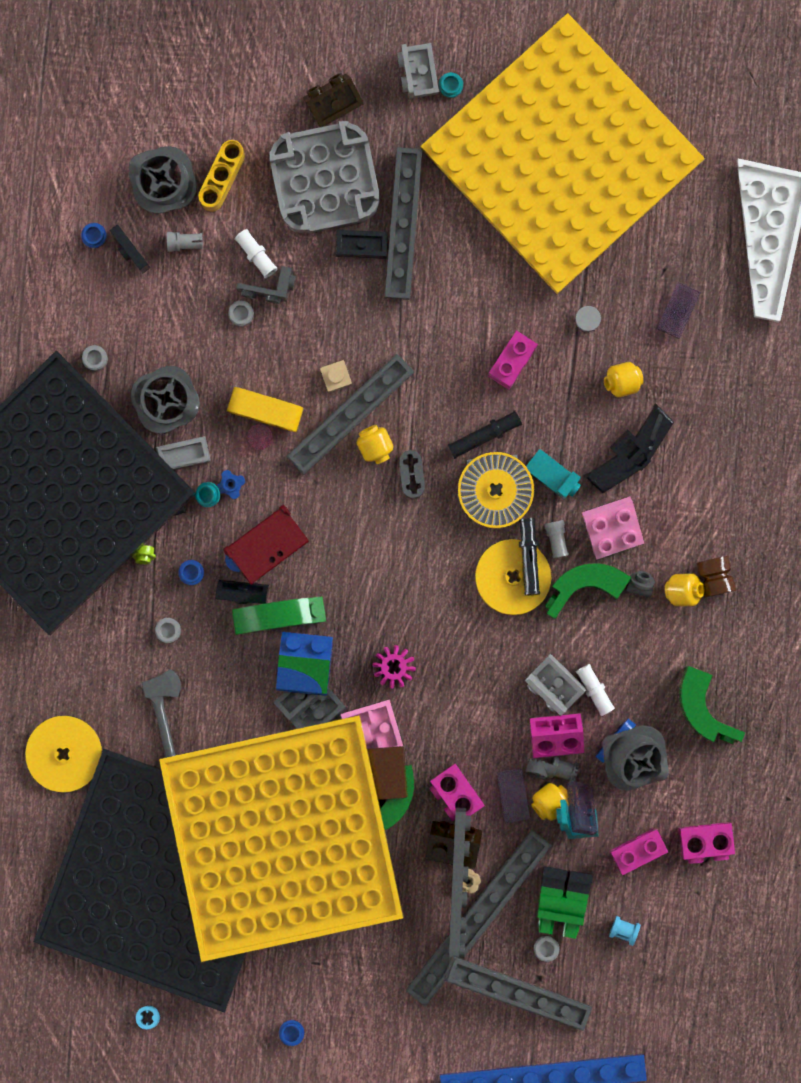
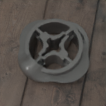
M164 146L137 154L130 160L129 178L133 187L134 197L138 204L146 211L161 214L184 208L195 201L197 197V182L193 173L192 163L182 150L172 146ZM167 162L164 163L162 167L159 169L152 168L153 166L159 163ZM177 165L181 171L180 185L174 181ZM146 176L152 179L149 195L145 188ZM155 176H157V177H159V178L162 177V178H164V179L167 178V180H168L171 184H169V183H167V182H163V181L159 182V180H158ZM167 191H174V193L168 197L159 198V196L162 197L163 194Z
M165 366L141 376L134 383L131 390V401L137 411L141 424L147 430L154 433H167L179 426L186 425L196 417L199 411V396L193 387L190 376L183 369L176 366ZM158 380H169L165 389L161 391L148 389L152 383ZM176 383L183 389L186 403L181 402V400L174 396L173 390ZM165 393L169 394V400L172 403L167 402L166 406L161 405L162 400L158 397H163ZM144 396L156 402L157 411L155 416L151 415L147 410ZM173 408L183 411L176 418L162 420L163 414L167 409Z
M646 725L637 726L617 734L608 735L603 739L602 746L606 775L608 780L618 789L634 790L653 782L663 781L668 777L669 769L665 740L662 734L655 728Z

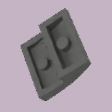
M329 687L327 696L285 691L273 702L297 729L332 722L348 709Z

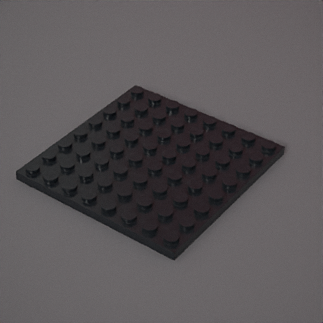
M57 350L0 404V585L50 636L196 494Z
M103 749L33 942L225 1013L247 952L201 962L162 771L160 768L108 749Z

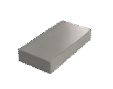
M205 436L156 447L157 454L173 470L211 462Z

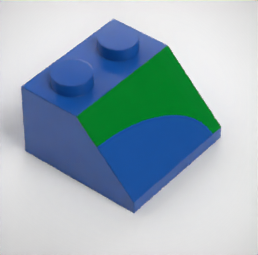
M282 632L276 691L327 696L333 637Z

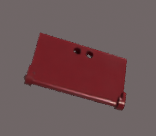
M284 504L234 543L223 548L224 553L229 559L233 560L251 585L309 542L290 516L291 513Z

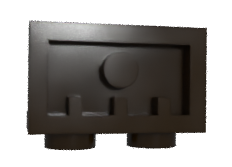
M336 74L328 80L329 83L322 87L320 85L312 87L306 92L307 95L303 97L319 127L331 123L364 104L349 75Z

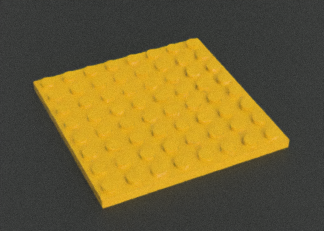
M569 13L560 19L421 145L423 152L556 294L560 293L705 159Z
M360 715L159 759L201 962L403 919Z

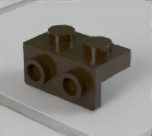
M432 821L425 856L426 860L453 865L454 824L446 821ZM471 826L470 831H465V841H470L469 857L464 856V866L475 869L482 830Z

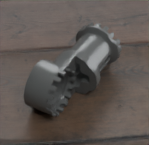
M554 756L552 764L545 763V761L541 762V760L536 762L537 759H534V761L533 759L528 760L525 774L538 779H553L556 777L567 780L569 784L574 785L579 763L571 764L564 762Z

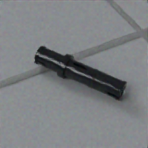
M513 411L496 421L493 419L490 421V424L451 444L449 443L448 447L454 459H456L460 455L496 437L498 439L502 438V434L521 426L522 422L517 412Z
M523 518L519 520L521 534L519 548L522 549L524 595H540L537 562L539 541L536 540L535 518Z

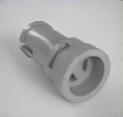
M167 232V252L180 251V249H203V242H192L202 241V233L180 234V232Z
M564 520L544 524L547 536L550 539L552 558L569 555L564 537Z

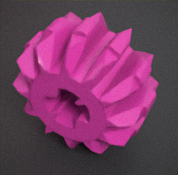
M397 645L394 646V654H390L388 647L384 648L387 654L385 658L380 653H377L376 657L382 660V664L375 662L372 665L382 669L374 673L375 677H379L382 674L385 675L380 684L384 685L389 678L391 679L390 688L392 689L397 679L400 687H404V682L401 679L403 676L409 681L412 680V677L406 674V670L412 672L416 670L413 666L407 667V663L413 662L414 657L404 660L408 650L404 649L401 655H397L399 650ZM392 660L394 663V660H398L400 662L399 668L401 671L398 674L395 671L394 674L388 672L390 669L387 665L389 661Z

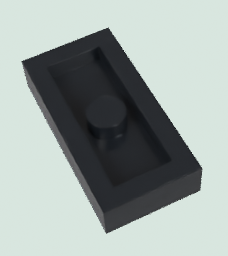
M119 225L114 226L110 232L121 245L118 251L126 261L131 259L141 273H145L150 269V266Z
M337 230L336 257L386 259L387 232Z
M219 580L215 599L234 601L237 604H266L269 585L258 583L251 585L248 582Z

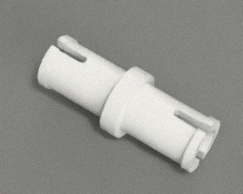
M248 229L243 230L235 237L236 242L240 244L248 255L247 259L257 266L264 275V278L270 277L277 271L278 268L265 254V248L258 245Z
M588 664L577 670L576 673L587 689L585 693L587 697H591L600 716L615 709L604 691V684L599 682L591 665Z

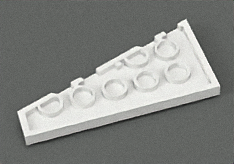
M738 158L737 167L754 317L779 323L801 227V172Z

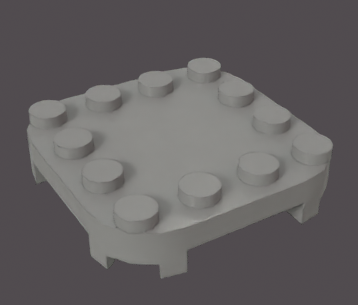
M339 121V124L291 134L287 132L280 135V138L273 144L270 151V165L280 213L285 224L292 231L313 233L361 223L376 214L379 205L378 184L369 140L366 133L358 126L349 123V121Z

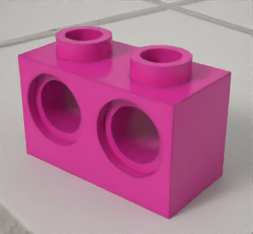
M516 330L490 370L488 377L510 390L538 344Z
M580 713L530 718L533 758L584 753V735Z
M456 763L430 780L432 786L429 789L437 800L441 798L447 805L444 810L452 821L455 820V803L459 798L469 800L470 808L466 811V815L469 816L485 806ZM444 777H452L455 780L453 790L445 791L441 788L440 783Z
M730 822L678 828L681 857L684 860L688 859L689 864L702 863L705 857H714V861L728 860L729 855L735 854L732 823ZM717 835H723L726 839V844L721 849H716L713 845V840ZM692 838H698L701 843L699 850L695 852L689 851L687 846L688 841Z
M652 828L609 850L620 873L625 875L668 853V850L658 830Z

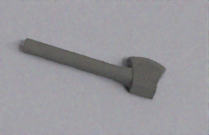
M169 669L158 677L142 682L145 698L150 699L155 710L166 758L176 756L165 712L164 696L178 697L181 689V681L178 675Z

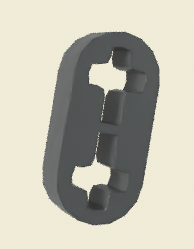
M408 450L399 459L402 489L407 497L416 499L423 495L425 491L422 459L416 451ZM409 455H412L413 459L418 460V463L414 464V473H409L408 465L403 464V461H406ZM411 476H415L416 484L421 485V488L417 489L416 494H412L411 490L406 489V486L410 485Z

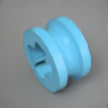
M144 1006L136 1013V1023L142 1029H152L160 1021L159 1011L153 1006ZM145 1010L146 1013L151 1011L154 1014L152 1016L154 1022L151 1025L149 1022L145 1024L142 1021L144 1019L142 1013Z

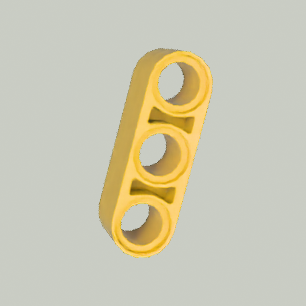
M228 140L223 143L200 189L199 201L206 211L214 212L221 208L244 161L243 147L236 140ZM231 148L239 150V155L234 159L226 157L227 151ZM219 171H226L229 174L228 178L224 181H217L215 176ZM209 193H214L218 196L213 204L204 202L205 196Z
M234 387L227 412L284 430L297 432L304 408L286 401Z

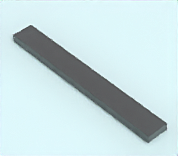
M532 829L464 914L463 917H466V933H460V943H465L464 957L552 846ZM450 934L405 990L425 1007L445 982L443 978L449 965Z

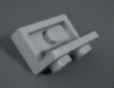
M431 43L409 47L406 44H402V52H398L397 56L399 68L404 67L406 76L401 77L403 92H408L409 99L438 95L439 89Z
M551 654L525 680L530 691L535 695H540L546 701L547 707L560 716L587 690Z

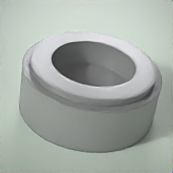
M236 301L230 306L228 315L234 325L244 327L252 322L254 311L248 302Z
M584 306L577 312L575 322L580 330L592 332L598 328L601 322V315L595 307Z
M92 345L83 351L82 362L87 369L100 371L107 365L108 355L102 347Z
M163 618L157 623L155 634L160 641L173 643L181 635V626L175 619Z
M541 936L534 944V953L543 962L553 961L559 954V944L551 936Z

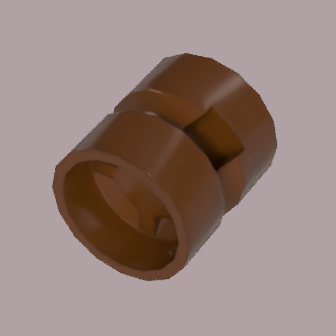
M729 556L696 563L700 577L705 578L703 582L705 588L704 598L736 591L734 577L728 575V572L731 570Z

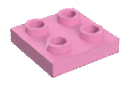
M630 496L582 512L596 560L644 544L634 504Z
M390 700L341 714L342 719L360 715L367 749L403 746Z

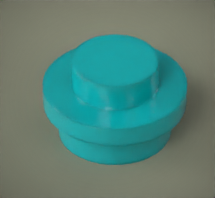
M452 72L444 74L438 83L440 93L447 98H454L460 95L463 90L462 78Z
M204 482L196 490V500L203 507H213L220 500V490L216 484Z

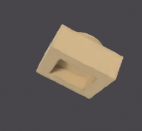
M344 360L320 368L328 393L352 385Z

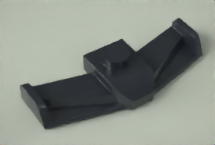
M656 403L636 436L627 429L610 446L617 454L615 457L591 472L584 474L602 494L636 472L642 471L651 462V458L673 425L674 421Z

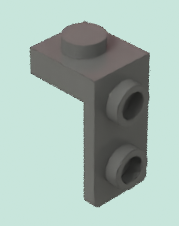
M282 266L277 291L237 283L236 289L238 292H241L243 297L256 299V295L266 297L265 301L280 304L281 300L287 301L289 290H294L296 276L292 275V268Z

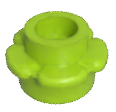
M143 545L132 557L135 559V563L148 565L156 558V555L154 554L153 547Z

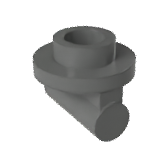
M645 571L632 573L626 592L651 598L655 584L653 577Z

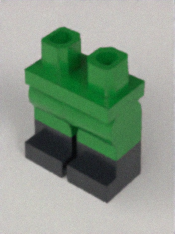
M543 866L536 915L539 918L538 931L540 933L552 934L554 921L564 922L562 936L576 939L580 925L583 926L593 875L569 870L565 895H563L567 870Z

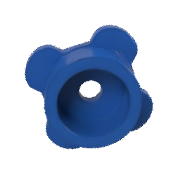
M225 470L221 474L222 480L217 487L220 490V494L225 493L230 495L232 499H237L240 496L241 486L245 484V478L241 475H233L231 471ZM230 482L233 483V486H232V487H229V486H228V484H229Z

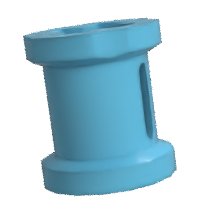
M616 916L609 937L623 939L633 946L641 924L636 923L634 925L620 920V917Z

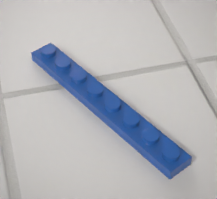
M644 1054L440 1074L441 1083H631L647 1081Z

